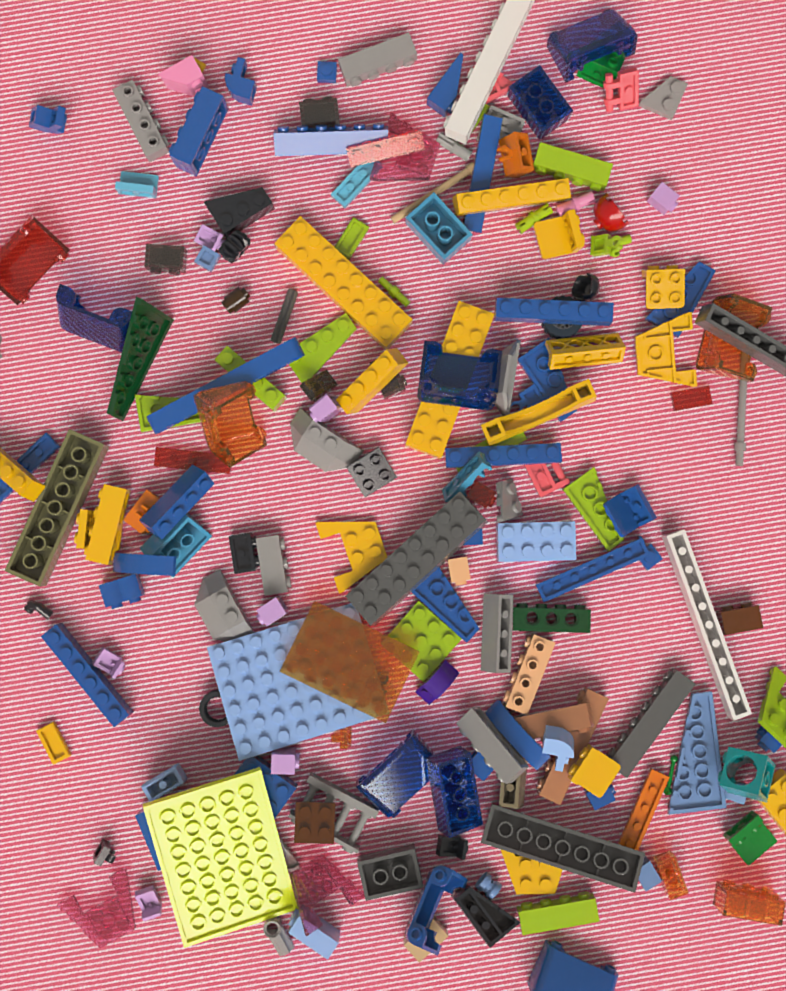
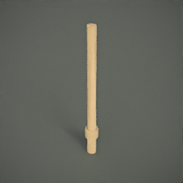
M469 163L465 166L464 170L391 216L390 218L395 224L410 214L433 192L438 196L467 176H472L474 163Z

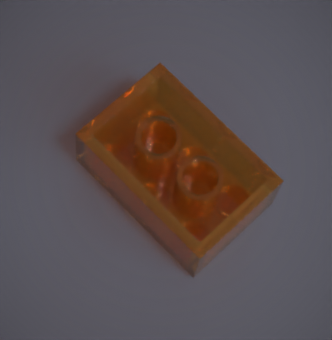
M730 880L716 881L713 905L723 916L782 926L786 902L770 887L762 886L759 889L754 888V885L748 883L736 885L735 882Z

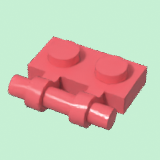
M636 67L618 71V79L614 80L613 73L605 74L603 88L605 89L604 105H606L607 112L613 111V105L618 104L620 110L639 106V70ZM618 88V95L613 96V89Z

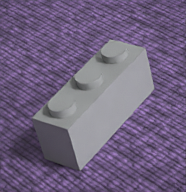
M280 535L255 538L264 596L289 592V588L292 585L290 576L286 575V569L289 566L287 557L283 556V550L286 549L284 538H281Z

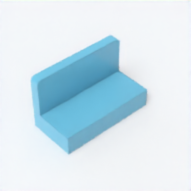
M122 171L120 182L116 181L115 190L121 195L157 198L159 177L153 174Z

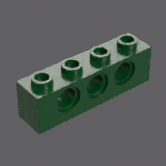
M516 603V607H513L512 631L590 633L591 610L586 609V605H574V608H566L565 604H555V608H547V604H536L535 607H528V603ZM529 612L536 614L534 622L530 623L527 621L526 617ZM550 612L555 614V620L552 623L546 621V615ZM568 613H573L575 619L572 623L568 624L565 617Z

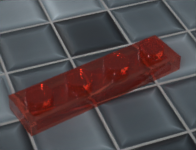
M421 129L348 146L346 150L350 166L355 167L423 151L425 146Z

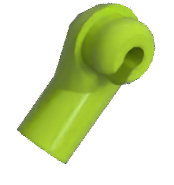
M630 234L620 236L623 240L617 241L616 245L623 246L632 243ZM613 248L609 255L614 258L618 257L620 250Z

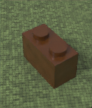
M752 602L740 603L741 607L733 608V605L721 607L722 610L716 611L723 635L762 629L763 623L759 605L752 604Z

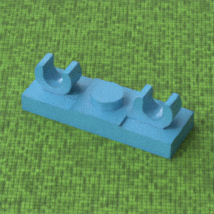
M479 451L442 489L445 502L448 503L458 492L463 493L466 497V489L473 484L476 477L479 475L484 478L486 475L483 470H492L491 464L486 461L485 455Z

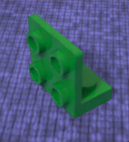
M593 38L576 76L603 88L605 74L613 73V80L616 79L627 52L620 47L606 43L602 39Z
M750 811L723 834L724 838L747 865L752 864L777 843V839L762 823L764 821L754 811Z

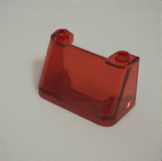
M33 215L0 248V291L17 306L20 302L24 304L30 298L28 294L30 289L55 263L59 261L63 263L69 256L68 252L70 249Z

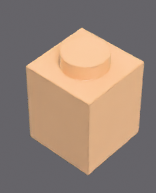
M467 557L447 560L451 583L455 582L456 586L467 584L466 580H471Z

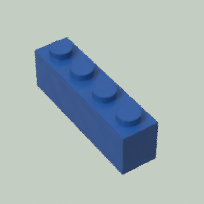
M191 465L139 521L149 532L163 539L215 483L205 471Z

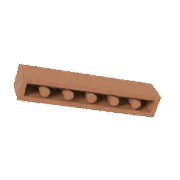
M587 687L579 691L576 700L578 701L577 705L590 703L595 727H591L590 732L579 734L578 730L571 731V735L574 738V758H569L568 764H564L563 772L555 771V755H553L552 760H548L545 765L544 771L546 773L544 777L540 778L536 785L539 796L558 805H561L571 783L567 777L568 771L580 758L579 754L582 749L589 744L609 700L606 696Z

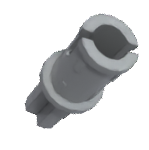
M440 133L436 139L437 144L449 150L450 154L453 153L462 158L465 162H467L473 152L443 133Z

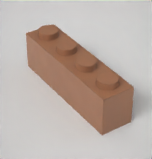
M590 703L515 718L533 739L540 738L541 741H543L546 725L561 727L570 733L571 731L578 730L579 734L590 732V728L595 727Z

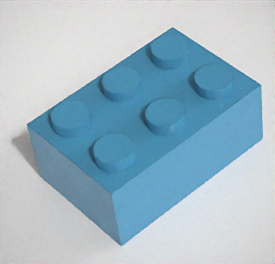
M434 192L405 217V224L443 265L472 239L473 234Z

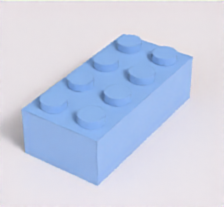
M575 521L497 523V562L576 560Z

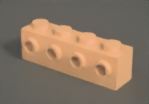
M533 633L531 636H527L524 647H526L525 652L520 654L517 665H519L518 670L513 672L510 683H512L511 688L506 690L503 697L505 707L528 715L555 642Z

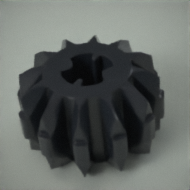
M240 230L233 231L221 244L219 253L226 261L233 263L241 258L251 243L250 239Z

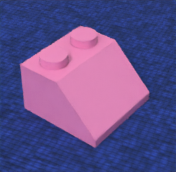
M192 55L159 73L166 87L173 91L195 96L197 91L200 92L202 86L209 88Z

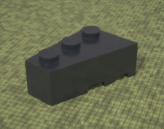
M263 187L204 202L226 238L233 231L243 230L275 209Z
M466 884L465 889L460 887L451 895L480 937L490 948L521 923L468 884Z

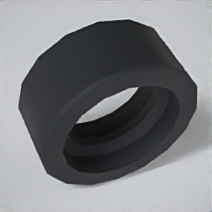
M216 689L203 697L200 702L199 712L202 720L209 726L222 727L228 724L227 717L218 720L212 718L207 712L208 702L214 697H221L219 689Z

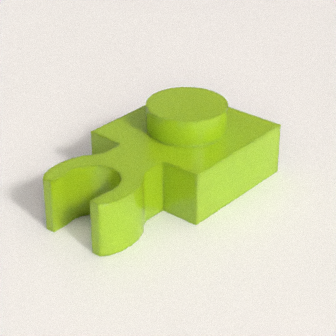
M610 234L591 236L590 255L593 257L609 255L613 248L621 250L623 246L616 245L619 240H623V238L618 235L612 237Z

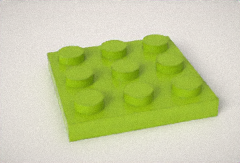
M418 600L381 642V645L420 680L425 682L462 638Z

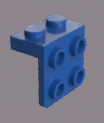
M639 484L619 493L603 504L606 514L611 519L620 537L628 535L636 528L657 518Z

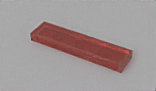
M156 447L154 466L188 470L191 465H194L205 472L231 474L233 456Z

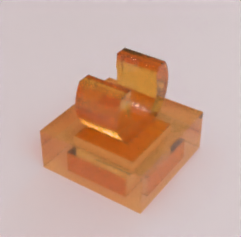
M345 727L340 729V733L335 732L331 734V742H340V749L351 747L352 727Z

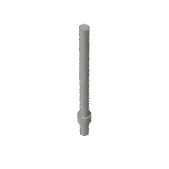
M741 352L737 441L734 443V451H736L735 466H743L744 451H746L744 439L749 355Z

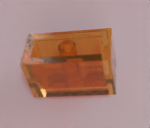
M670 850L653 856L654 864L662 880L661 883L667 897L673 900L689 894L676 856Z

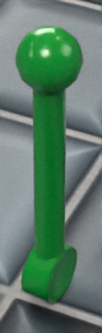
M676 755L670 757L672 761L669 772L670 778L667 782V787L664 789L665 795H671L672 793L670 787L675 762L678 760Z

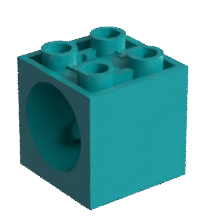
M728 746L727 752L725 751L723 755V771H720L718 775L719 785L728 793L767 803L776 764L767 755ZM752 763L757 769L754 780L746 785H737L735 774L739 767Z

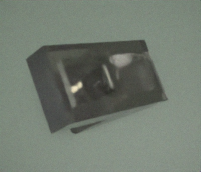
M325 370L304 381L300 387L311 401L316 402L338 384L330 373Z

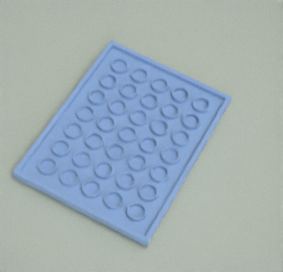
M351 603L207 647L239 761L390 714L359 612Z

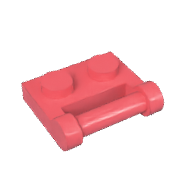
M559 463L551 464L560 481L556 484L546 464L524 465L539 497L571 483L569 478H566Z

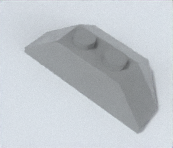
M516 340L495 355L493 361L490 360L488 372H491V379H487L485 390L489 391L488 397L502 416L510 414L521 340Z
M302 408L299 409L290 423L294 451L325 472L346 468L358 460L364 451L323 422H315L310 414Z
M221 569L203 578L194 605L212 638L226 642L255 633Z

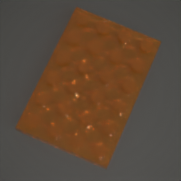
M314 601L279 672L386 723L417 659L419 651Z

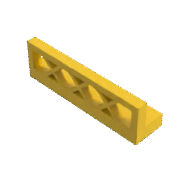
M619 333L545 341V346L549 353L548 367L550 370L623 362L626 349ZM615 340L616 343H610L607 341ZM594 342V343H597V344H599V345H592V344H589V343ZM576 344V345H579L580 347H574V346H571V345ZM553 346H558L562 349H553Z

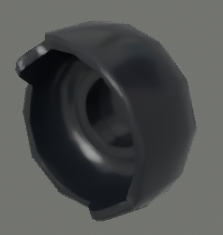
M587 273V276L579 275L572 287V297L579 301H592L600 289L599 279L590 273Z

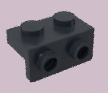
M252 532L229 536L234 574L257 571L258 566H260L258 555L255 554V547H257L256 536H253Z

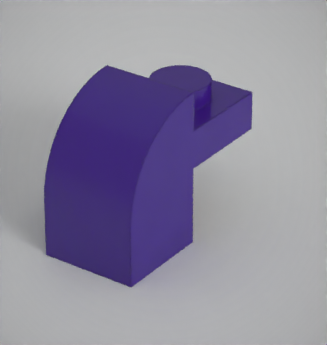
M445 660L415 692L430 705L449 688L459 675V672Z

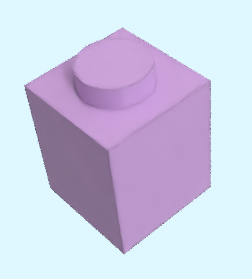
M661 182L646 202L665 215L667 211L672 212L679 204L676 200L680 195Z

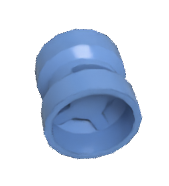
M485 872L478 879L475 887L479 891H483L489 900H492L501 890L502 884L492 880V875Z

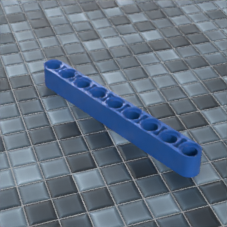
M294 337L153 412L146 418L154 433H161L300 359L305 353L297 338Z

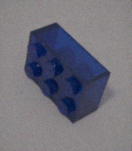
M540 65L508 87V98L521 116L526 119L527 124L539 140L564 124L572 116V108Z

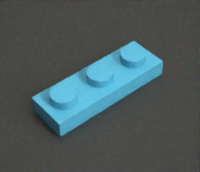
M368 154L331 193V197L345 209L383 169V165L371 154Z

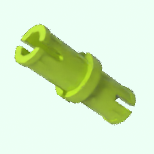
M545 203L536 211L529 212L527 217L516 223V229H520L519 233L523 234L536 222L552 214L553 210L551 207L548 208L549 204Z

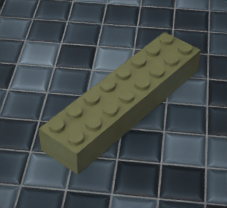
M71 429L68 430L45 480L44 485L46 487L35 502L5 568L6 572L39 587L47 586L76 522L77 514L80 513V509L86 500L110 446Z

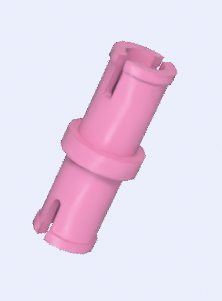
M592 191L578 197L573 196L571 200L556 205V211L559 217L563 216L568 210L575 209L576 212L580 211V208L595 203V197Z

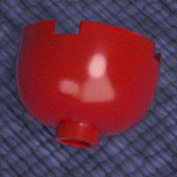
M605 193L594 205L593 213L596 218L593 221L599 229L603 227L609 232H616L627 226L629 222L628 220L623 221L624 215L612 199L609 201L606 199L609 195Z

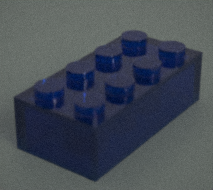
M457 746L427 757L426 764L438 830L448 838L483 825L471 752L461 746Z

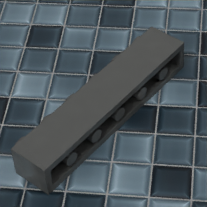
M714 303L702 306L695 320L696 325L786 376V346Z
M674 668L664 674L662 678L664 681L660 686L657 685L653 689L650 700L642 704L639 715L631 719L626 733L620 734L615 748H611L606 756L621 766L619 773L628 778L696 685Z

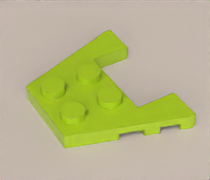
M774 666L769 671L770 679L765 688L767 692L765 699L762 700L757 722L786 748V698L779 693L786 682V675Z

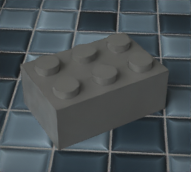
M414 843L361 855L357 858L366 901L423 888V880Z

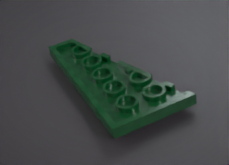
M137 296L107 414L121 421H124L135 399V394L137 395L174 319Z

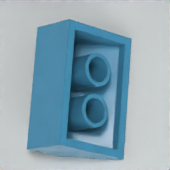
M187 513L163 539L152 534L140 547V550L144 555L176 556V575L212 535Z

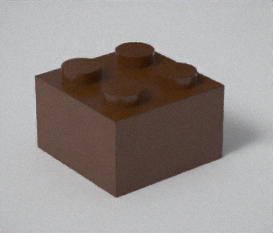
M296 801L294 843L334 844L335 802Z

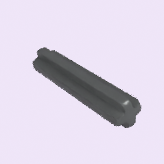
M288 289L271 337V341L280 344L298 296L296 290Z

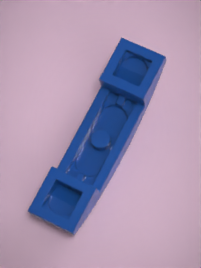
M115 553L113 572L175 576L176 556Z
M499 699L485 712L506 740L536 770L551 758L549 754L542 753V746L532 738Z

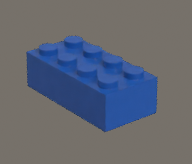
M203 86L200 92L197 91L195 94V103L192 109L187 111L186 122L184 126L179 128L177 141L171 145L169 150V156L176 168L196 177L229 110L223 95Z

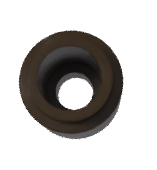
M237 287L227 294L221 303L230 314L236 313L250 302L248 298L251 296L244 287L242 289Z

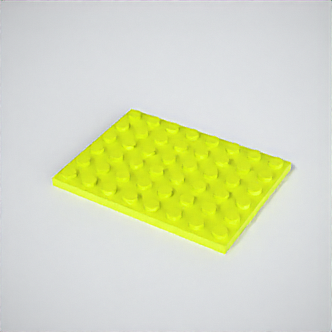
M260 767L143 804L144 813L184 948L298 909Z

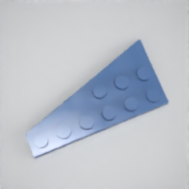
M712 691L691 693L667 811L669 815L727 808L725 791L719 785L720 782H718V775L722 771Z

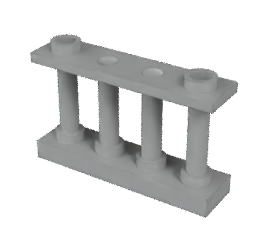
M311 772L307 779L310 788L303 801H312L316 791L319 790L326 792L327 797L324 802H333L336 799L343 801L344 807L335 822L334 842L342 845V848L349 853H358L360 845L356 844V841L368 818L373 817L376 819L379 807ZM356 808L361 811V816L349 839H346L338 833L350 810ZM291 810L288 817L295 824V811Z

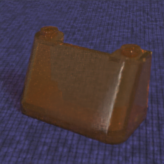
M735 293L718 296L712 301V303L757 329L769 323L771 319L772 307ZM704 329L696 360L697 370L753 382L757 375V368L755 364L750 363L751 356Z
M247 381L211 388L194 394V401L207 445L211 452L229 468L267 446L266 432L262 427H258L255 424L249 400L255 398L256 389L251 382L248 383Z

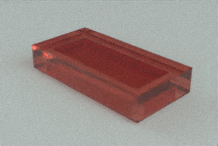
M709 386L670 393L674 412L713 404Z

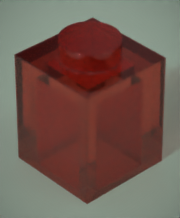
M476 480L466 498L486 509L494 504L496 492Z

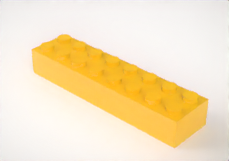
M301 216L274 243L276 249L341 310L347 313L355 323L385 350L389 349L412 325V318Z
M458 301L405 447L438 459L442 458L495 315L494 313Z

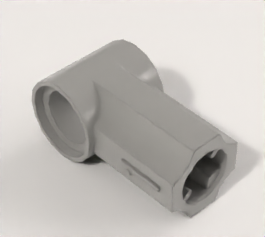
M277 916L265 920L264 934L269 937L279 956H285L290 953L295 946L283 927L281 918ZM274 923L277 925V928L271 929L268 927V924Z

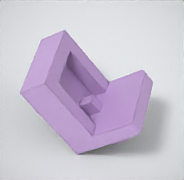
M202 224L194 242L216 251V249L219 250L225 240L222 239L224 234L218 233Z
M104 647L101 648L92 662L93 666L109 673L114 679L125 668L123 658Z
M154 885L135 891V898L142 910L143 921L161 916L162 901Z

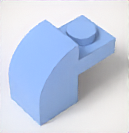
M546 725L542 753L555 755V771L563 772L564 764H568L569 758H574V738L570 732L561 727Z

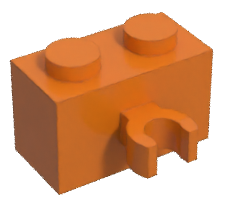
M513 132L499 140L500 147L497 148V151L501 152L502 157L498 159L500 162H503L505 177L520 178L534 171L528 133Z
M146 489L123 520L140 534L150 533L139 520L160 497L151 490Z

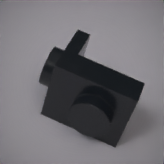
M438 835L436 855L457 857L461 860L466 859V853L468 852V841L459 835Z

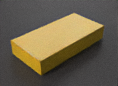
M55 721L36 730L53 765L72 755Z

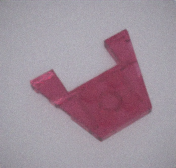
M390 113L386 125L388 126V132L404 136L395 166L392 167L375 162L370 180H430L440 143L423 132L416 131L410 127L409 123L399 120L397 115Z
M320 854L289 874L306 936L323 926L312 907L338 889L341 890L350 906L365 897L362 890L359 891L354 886L353 881L347 880L340 873V870L323 854Z
M126 867L109 876L117 895L83 912L75 895H72L57 904V907L61 911L63 910L73 923L75 922L82 928V932L99 948L136 929Z

